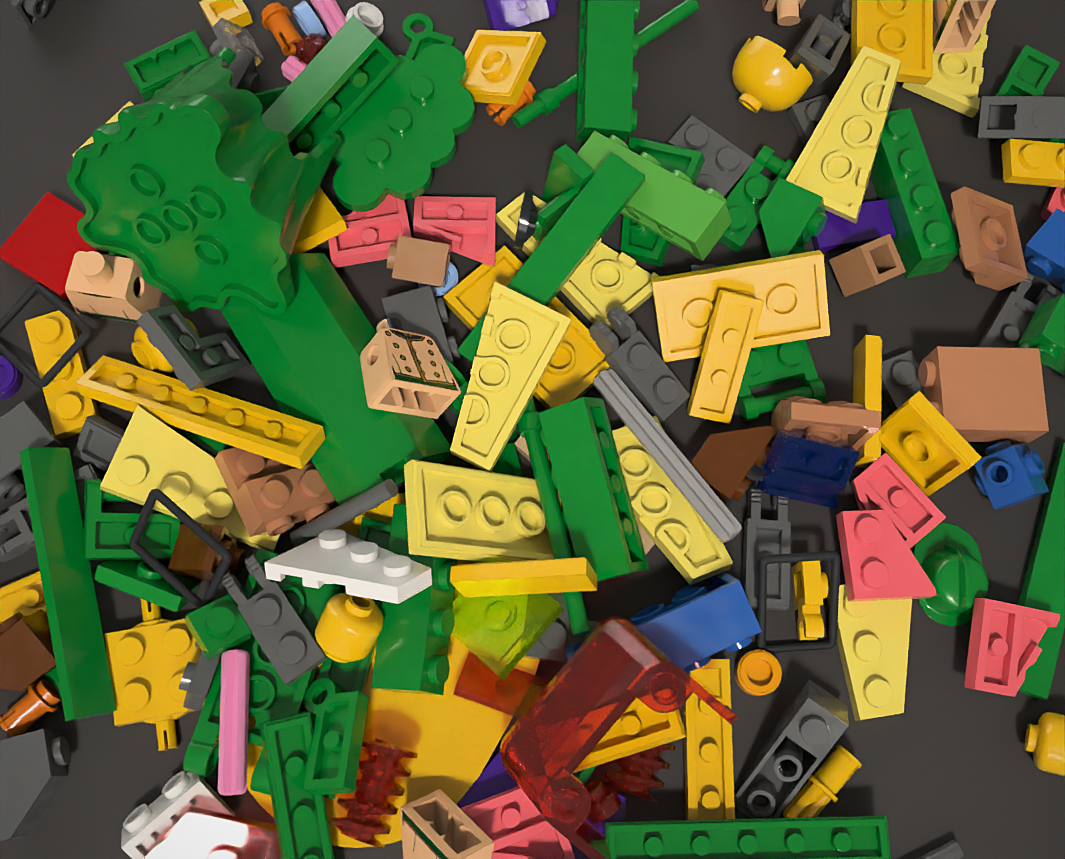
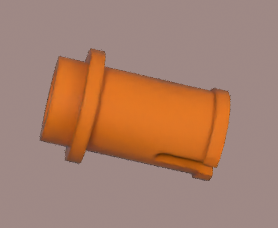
M278 2L267 5L261 12L263 27L271 31L285 56H291L300 52L295 43L297 42L298 46L303 49L305 40L300 36L292 23L290 10Z
M528 80L516 105L490 103L486 106V111L489 116H492L503 107L504 109L493 120L498 125L504 126L512 114L517 112L524 104L527 105L533 101L532 96L536 93L535 88Z
M42 679L39 683L35 682L27 687L28 692L9 710L0 715V727L5 733L11 737L22 735L48 711L55 712L58 709V702L62 698L48 680Z

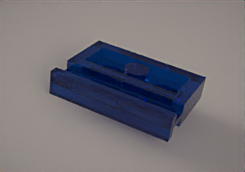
M779 429L764 466L766 470L763 481H758L757 487L766 494L837 509L839 503L836 501L839 491L844 492L860 452L852 446Z

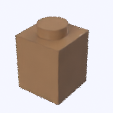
M890 234L829 260L844 297L878 285L906 272Z
M399 235L397 244H390L387 256V269H393L392 278L445 288L452 246L445 243Z

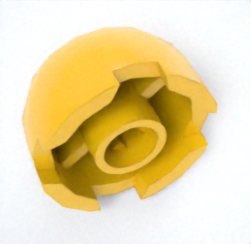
M755 36L753 40L749 38L739 51L732 69L734 86L742 94L738 100L744 107L754 113H757L760 108L768 112H780L791 107L804 95L812 84V75L802 63L795 69L783 57L786 52L785 49L760 36Z

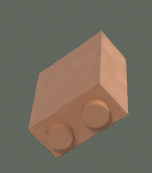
M937 346L920 363L918 379L920 385L924 386L925 398L967 442H1003L1010 440L1013 443H1030L1049 432L1039 348Z

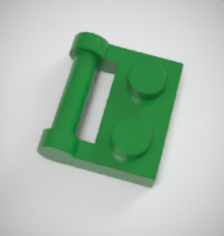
M805 339L751 348L736 400L739 413L744 422L758 419L759 414L773 411L781 400H785L788 397H806L819 400L822 403L826 401L825 386L822 380L818 378ZM800 378L803 386L754 398L750 391Z
M86 479L84 488L83 560H143L131 549L129 544L141 513H101L102 501H132L102 491L100 489L101 479ZM150 514L139 544L157 560H171L180 530V520L167 514Z

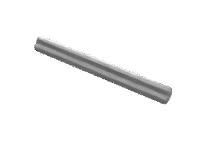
M612 369L601 371L593 380L594 387L719 541L725 543L736 537L742 529L738 520Z

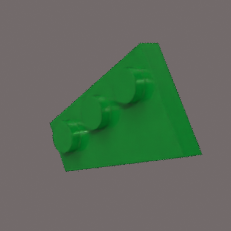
M629 136V149L638 155L642 152L648 153L660 163L662 168L671 173L674 170L681 171L693 181L694 185L696 184L705 162L702 152ZM623 215L621 252L634 260L661 267L671 242Z

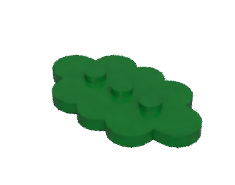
M445 43L426 47L415 60L401 55L396 56L400 60L396 67L335 132L340 136L342 142L332 158L333 162L339 166L333 178V188L339 202L347 209L355 212L372 210L380 205L388 194L399 199L416 198L429 188L432 181V168L445 165L453 158L456 152L455 136L464 133L472 125L475 118L474 99L471 93L463 87L467 78L466 60L462 52L455 46Z

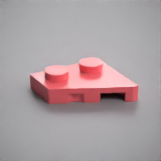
M388 194L384 201L372 210L366 212L353 211L348 215H343L342 218L348 230L328 240L333 267L338 268L385 260L388 256L390 244H397L399 235L411 237L404 199Z

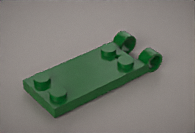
M258 549L256 558L265 569L264 562L281 554ZM249 573L244 591L250 599L263 590V588ZM285 575L281 582H276L281 586L315 637V629L327 601L335 594L341 593L343 585L323 584L317 589L303 586L302 577ZM251 634L249 640L230 650H245L250 655L248 716H253L256 724L252 729L248 730V743L262 747L260 757L253 771L250 788L253 791L271 796L259 722L303 712L305 706L304 697L312 684L317 667L292 685L287 686L253 634ZM221 656L183 761L184 771L209 777L212 774L219 759Z

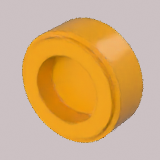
M753 650L745 653L738 659L734 669V676L738 686L745 693L752 696H763L773 692L778 687L782 677V670L778 660L771 653L764 650Z

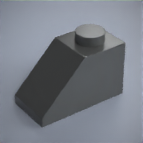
M819 13L787 60L795 69L802 63L812 75L813 82L811 85L816 88L836 68L851 35Z
M40 729L0 740V841L29 836L67 778L66 764H69L71 758L70 747L67 739L61 736L60 730Z

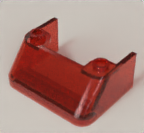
M610 617L596 627L505 734L500 745L501 762L509 775L552 827L590 859H611L605 836L586 821L591 809L589 792L586 786L572 773L631 703L638 698L653 711L669 713L679 709L692 693H695L731 725L738 717L718 695L630 620L623 617Z

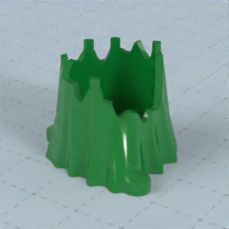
M223 47L211 59L200 63L193 68L190 64L146 103L123 108L118 114V121L102 124L97 127L92 134L94 142L79 148L75 152L72 167L67 173V183L86 208L85 215L77 222V230L83 240L90 246L98 250L122 254L134 260L141 268L142 276L146 283L163 291L181 312L191 313L200 307L222 309L228 297L239 296L266 313L273 315L282 314L286 311L295 295L289 259L335 151L342 141L338 134L332 132L329 137H325L310 153L299 152L293 156L289 149L288 138L284 132L269 130L263 125V105L260 100L248 90L232 88L234 82L233 71L228 68L236 58V55L230 48Z

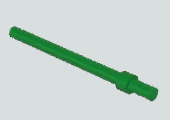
M684 0L636 32L639 34L638 50L699 9L698 2L696 0ZM577 72L553 88L546 87L535 94L532 102L511 115L514 125L520 129L541 114L547 116L559 108L562 100L577 91Z
M532 397L517 423L520 437L526 440L554 559L572 558L556 489L551 478V469L546 449L540 437L541 422L538 415L540 412H536ZM581 591L562 592L573 636H582L590 633L591 630Z

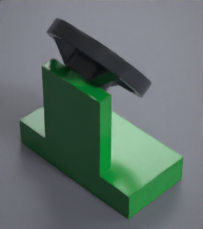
M566 144L557 149L552 156L541 199L546 205L537 210L533 202L534 192L525 190L515 237V249L522 250L524 243L531 236L537 242L542 240L594 175L595 170Z

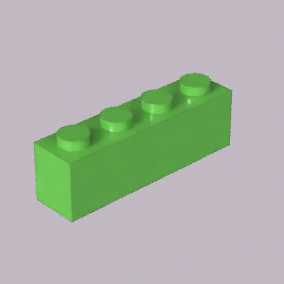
M594 130L577 155L595 172L612 152L645 175V182L621 211V214L704 261L732 223L726 205L727 200L714 189L707 188L704 191L695 186L693 181L681 171L674 170L671 173L662 168L660 163L648 153L642 152L638 155L631 151L628 145L614 135H610L607 138Z

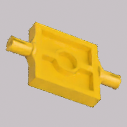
M140 598L143 623L131 629L104 634L117 711L113 712L114 724L118 727L139 722L156 724L158 751H165L179 747L174 720L181 718L189 712H194V710L183 707L187 691L178 688L188 661L197 664L202 650L195 646L196 640L187 627L185 619L175 621L162 619L160 606Z

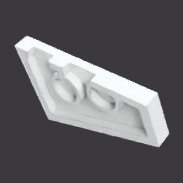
M341 529L325 530L319 534V537L264 562L266 579L281 582L285 575L302 577L303 586L317 589L323 584L345 585L346 594L396 604L432 585L430 567L417 563L407 556L398 555L378 547L373 542H366L356 538Z

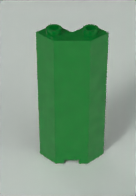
M325 253L291 254L289 263L295 295L286 311L282 314L273 315L266 313L244 298L230 296L221 313L282 413L323 426L326 439L311 457V461L339 506L387 479L393 480L397 486L399 483L405 482L404 464L412 459L442 464L451 454V446L432 418L368 408L360 356L363 349L375 336L376 331Z

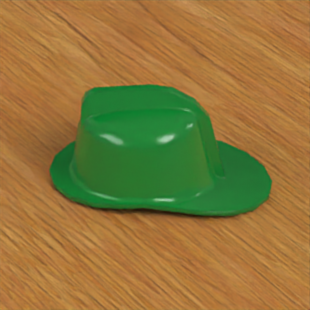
M939 523L914 545L913 555L936 588L937 594L931 598L918 599L925 614L935 622L947 626L963 625L972 620L974 599L985 598L987 595L988 577L982 565V557L978 545L971 535L957 525Z

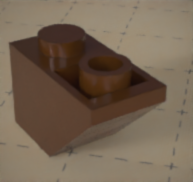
M769 425L710 434L690 463L724 505L730 498L738 502L752 482V480L746 477L751 467L755 464L761 468L775 449L769 441L777 430Z
M181 524L168 568L180 576L211 582L222 557L185 524ZM199 524L231 553L232 559L226 572L230 571L233 575L239 576L245 560V550L241 549L243 544L224 526Z
M42 609L26 617L21 612H18L0 625V689L23 691L56 667L48 616Z

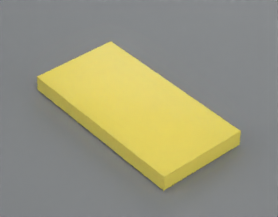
M413 459L404 464L409 554L490 563L554 559L535 479ZM556 489V493H557V497H558V501H559V505H560V509H561V513H562L563 507H562V503H561L559 491Z

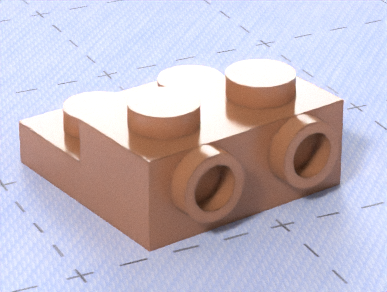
M965 186L950 193L953 204L952 220L957 227L961 245L959 256L965 265V269L970 270L975 283L1000 291L1027 280L1028 275L1013 205Z
M800 396L788 397L785 400H781L771 413V427L777 431L771 438L770 444L854 454L881 429V411L867 410L862 404L847 401H832L822 404L821 401Z
M237 447L220 451L214 459L250 537L265 532L269 536L279 535L292 528L294 523L304 520L309 523L329 512L336 503L335 498L311 460L308 461L303 469H299Z

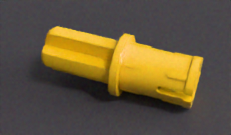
M838 744L836 750L813 776L810 775L808 783L784 809V817H817L831 800L835 803L837 802L838 798L835 795L855 771L861 768L862 764Z

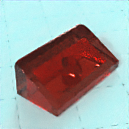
M469 652L453 696L540 727L555 682Z

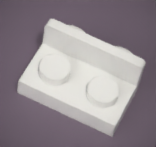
M181 771L165 784L162 789L163 794L149 806L142 804L128 815L121 831V848L132 859H192L236 821L235 812L205 782L204 776Z

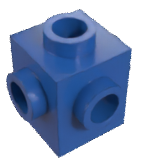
M1010 440L997 443L986 448L984 451L987 456L974 464L977 470L975 473L977 486L985 496L989 497L994 510L1011 507L1049 492L1041 475L1045 472L1044 464L1038 453L1034 449L1030 450L1028 444L1012 445Z

